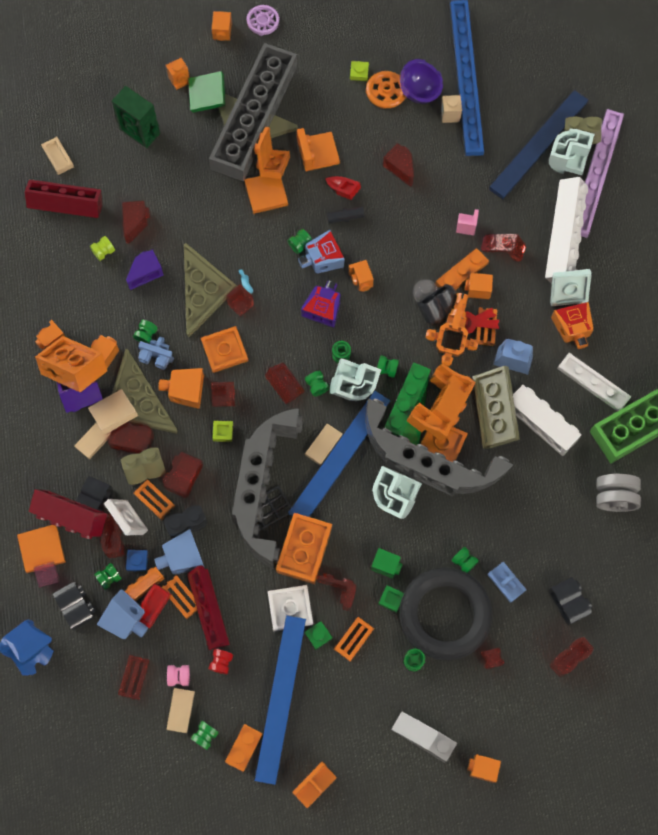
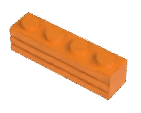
M156 567L151 568L145 576H140L136 583L130 584L125 592L136 602L149 592L154 583L159 584L165 578Z

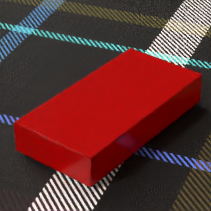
M154 583L140 604L145 612L140 622L151 628L172 594Z

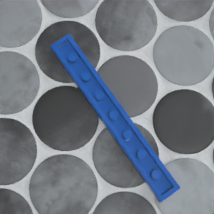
M376 391L369 398L382 401L386 408L390 404L389 399ZM367 402L288 512V515L293 517V514L297 513L311 517L367 437L365 423Z
M287 615L285 618L255 781L276 785L306 619Z

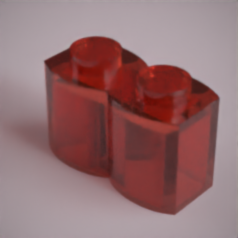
M181 452L179 456L176 455L172 461L173 468L170 473L167 472L165 474L163 483L165 490L187 498L203 468V462Z
M111 513L107 514L101 537L102 550L109 559L124 555V543L120 537L122 529Z
M581 637L571 643L565 651L557 655L551 661L550 667L558 677L565 676L574 670L578 663L588 658L594 648L585 637Z

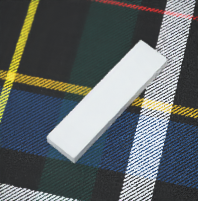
M568 353L557 368L617 412L623 409L631 398L629 394L570 353Z

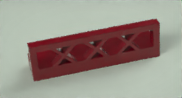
M203 565L197 566L187 575L208 649L214 650L227 647L230 643L209 571L204 569Z

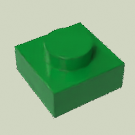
M387 585L378 605L397 613L404 593Z
M322 621L304 632L315 650L332 640V636Z

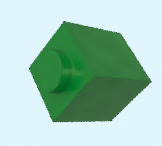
M378 548L371 571L393 579L395 574L399 575L403 565L400 563L401 557Z

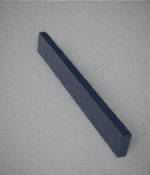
M574 90L492 183L489 190L504 200L555 141L557 135L564 131L565 119L576 117L588 103V99Z

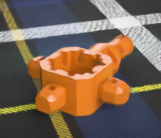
M457 293L454 309L448 314L447 322L440 327L439 333L436 330L429 329L425 337L429 341H437L436 348L438 352L445 354L442 355L441 363L448 367L452 364V356L458 357L462 355L465 347L468 350L475 351L479 343L477 340L467 339L468 331L465 328L467 320L465 308L469 296L464 294L463 299H461L462 293ZM445 330L463 334L459 350L441 346Z

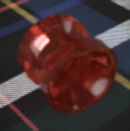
M500 648L481 653L482 658L486 662L484 665L485 669L505 664L500 656Z

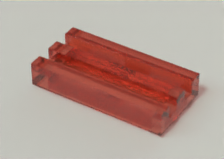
M129 655L118 692L119 696L139 700L150 662L149 659ZM133 661H136L128 691L125 693ZM140 663H144L135 695H133L132 690Z

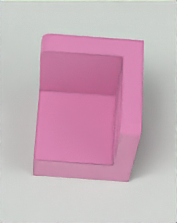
M475 209L474 215L459 213L456 233L474 235L479 210Z

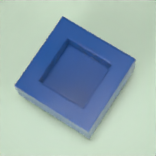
M127 550L126 570L147 572L148 551Z

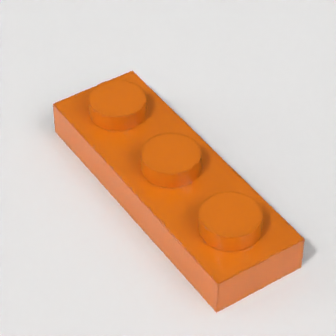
M476 248L436 280L435 284L439 288L448 284L453 286L454 290H457L465 283L466 279L469 280L470 273L479 272L489 263V260Z

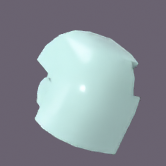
M570 129L569 131L562 132L560 135L558 134L549 158L551 168L561 174L564 171L582 175L594 134L578 129Z
M342 358L339 360L335 376L331 380L330 393L351 401L366 399L375 390L381 369L365 363L358 365Z
M382 466L372 490L374 500L382 510L404 519L411 511L422 483L398 471Z

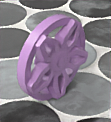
M259 5L249 11L247 25L252 32L259 34V36L267 35L278 28L279 15L274 8L267 5ZM254 13L255 18L250 19V17Z

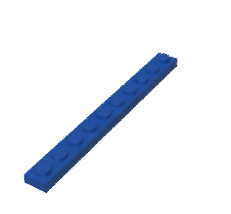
M468 0L451 1L450 10L459 95L461 96L465 155H483L484 145Z

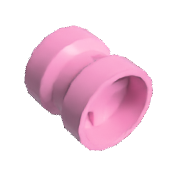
M168 665L167 685L175 686L176 684H181L182 686H189V665H182L181 667Z

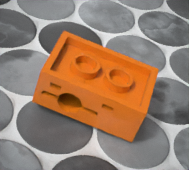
M64 336L35 356L41 375L78 392H82L107 372L101 352Z
M294 513L276 572L315 584L332 531V524Z

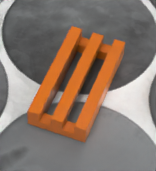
M479 307V309H478V314H480V313H482V312H484V311H486V310L483 309V308H481V307ZM494 309L493 313L496 314V317H493L492 320H497V309ZM477 327L476 340L479 342L478 344L494 346L496 329H491V340L487 341L488 328H484V338L480 340L481 327Z
M146 480L134 492V495L161 520L175 507L149 480ZM148 486L168 506L165 508L145 487ZM141 491L162 510L161 513L140 494Z
M176 575L173 580L169 581L162 588L166 591L170 587L190 611L186 613L172 595L169 599L183 616L188 619L197 611V607L193 608L175 587L174 584L177 582L195 603L193 594Z
M357 617L334 650L351 662L374 628ZM358 623H360L362 626L345 649H340ZM367 628L368 631L362 637V639L351 652V654L348 655L347 652L349 651V649L352 647V645L363 632V630Z

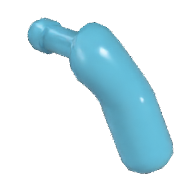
M239 270L244 290L248 294H252L253 288L249 284L248 275H245L243 270Z

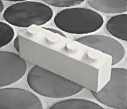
M522 385L513 394L516 416L558 453L564 456L580 438L579 430L574 425H569L560 413H555L545 400H540L531 388H526Z

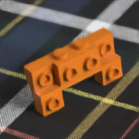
M444 363L436 368L430 379L434 385L441 389L433 406L429 410L419 403L414 407L407 419V422L420 432L427 430L440 441L447 437L452 426L460 419L458 415L467 406L465 402L476 383L470 377L453 371Z

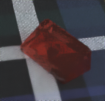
M284 362L270 367L265 374V377L285 404L305 392Z

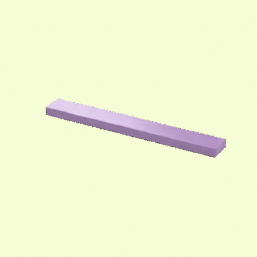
M608 109L602 123L601 142L596 143L585 180L588 186V194H586V209L583 213L584 224L581 227V236L585 238L589 235L624 116L622 113Z

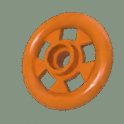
M381 71L374 74L366 85V94L370 102L377 107L386 109L400 105L406 98L402 92L401 85L400 88L395 89V83L400 85V75L392 71ZM382 78H389L390 81L382 82ZM374 84L379 85L378 90L373 89ZM396 94L398 97L392 100L390 97ZM381 95L384 97V100H379L377 96Z

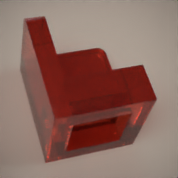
M241 284L226 296L228 305L240 317L254 306L253 296Z
M212 382V406H235L234 382Z

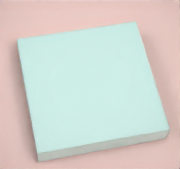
M591 270L553 273L551 306L588 302Z

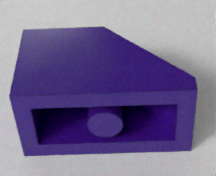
M153 249L144 251L135 257L126 278L130 290L164 275Z

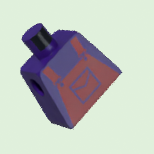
M328 280L325 288L315 286L301 308V316L335 328L341 294L335 292L337 283Z

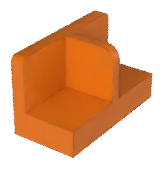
M321 762L292 793L308 808L337 777Z

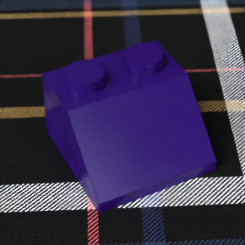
M97 380L82 392L57 382L59 395L66 413L78 411L83 407L92 406L103 400Z

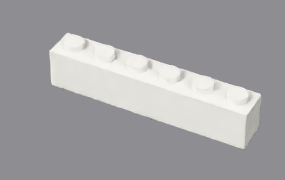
M580 177L563 179L559 183L545 278L551 284L553 273L576 270V262L579 258L578 248L581 242V227L584 224L583 213L586 209L585 199L586 194H588V186Z

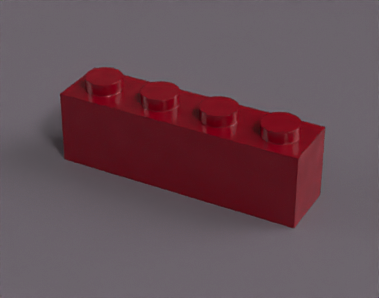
M29 179L24 191L26 208L99 218L102 209V193L100 189Z
M42 489L34 490L28 511L35 514L37 519L50 520L51 525L64 526L66 531L72 533L79 532L81 533L80 536L86 539L101 537L107 513L52 491Z

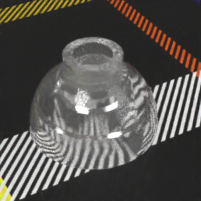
M420 280L413 288V296L419 302L431 295L438 287L432 280Z

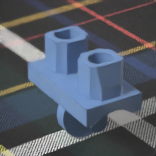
M159 337L157 341L151 339L150 344L140 341L138 346L140 349L138 357L140 362L149 364L151 357L157 358L155 366L163 370L166 369L169 363H173V353L168 351L169 345L164 344L163 337Z
M504 562L487 574L510 603L526 591L525 587Z

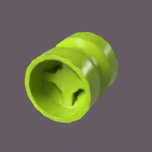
M106 236L102 237L98 243H93L89 246L99 261L103 260L105 255L115 252L113 245Z

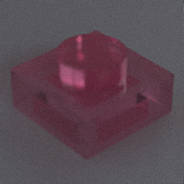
M54 562L34 567L39 587L59 583Z

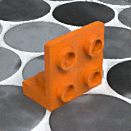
M304 128L297 129V142L305 171L340 163L332 132L309 136V134L305 135Z

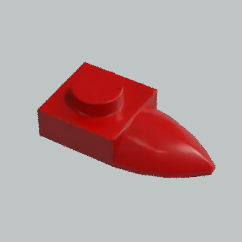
M334 176L326 178L327 184L336 191L337 195L350 200L361 188L360 182L346 177Z

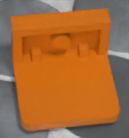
M265 127L263 133H260L259 142L255 144V154L258 156L257 169L260 170V177L281 179L290 159V151L272 150L270 128Z

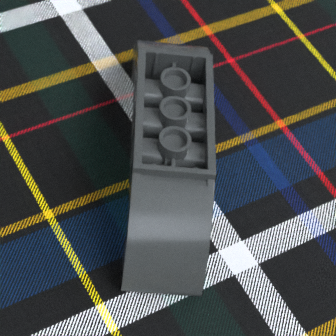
M368 399L365 415L367 434L376 453L382 458L383 465L453 497L455 494L474 493L492 486L513 466L507 458L495 456L489 463L484 476H481L482 473L478 470H468L458 461L453 460L451 462L445 459L446 456L441 453H431L427 451V447L421 444L416 446L410 443V440L404 436H394L390 430L383 427L381 429L378 428L386 411L384 403L378 399ZM403 455H409L411 459H406ZM421 463H426L429 467H424ZM439 471H444L446 476L440 474Z
M298 408L274 415L256 429L250 439H246L232 511L234 524H238L246 547L254 557L271 569H274L275 564H278L280 548H277L276 541L259 539L260 529L258 522L263 520L264 511L261 505L266 502L267 492L265 484L269 485L270 468L268 466L273 464L274 455H272V448L276 446L277 436L297 439V433L302 431V416L299 415Z

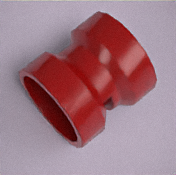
M214 649V659L210 662L208 669L228 675V664L232 661L233 654Z

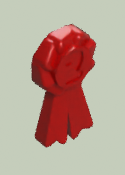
M493 308L476 316L466 311L465 317L467 320L465 328L468 334L473 333L476 327L499 329L498 323L500 320H487L496 317V314L493 313Z

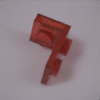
M486 234L482 242L481 251L508 252L514 261H522L526 245L518 234Z
M327 573L318 575L317 582L347 590V592L343 591L340 603L343 604V610L351 611L357 585L353 584L354 581L345 578L342 581L334 579L333 575Z

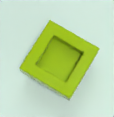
M351 61L350 80L367 81L369 62Z
M214 421L213 441L232 442L233 421Z

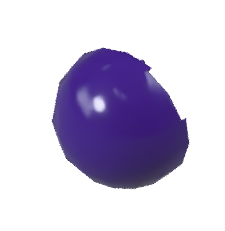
M415 59L409 61L403 67L400 85L406 98L414 103L425 104L434 101L441 94L443 78L433 65L425 62V60Z

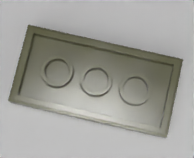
M502 366L473 376V380L476 382L474 390L483 448L489 449L520 440L509 367Z

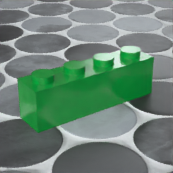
M413 362L384 428L390 430L394 436L408 438L410 443L417 446L420 442L421 432L408 423L407 419L416 405L421 403L425 406L431 369Z

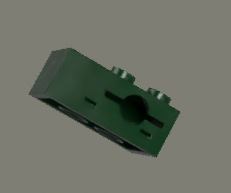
M125 86L112 99L119 129L145 148H148L160 135L154 105Z

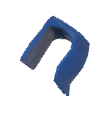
M25 620L2 638L0 652L13 660L22 675H32L36 673V663L39 662L45 666L49 662L53 650L47 645L52 639L36 628L32 620Z

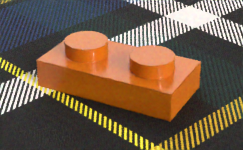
M244 724L225 763L244 772L263 733Z

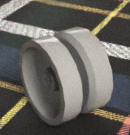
M608 474L596 479V489L600 492L596 496V506L599 509L627 512L641 507V497L637 494L641 490V480L639 477L628 474Z

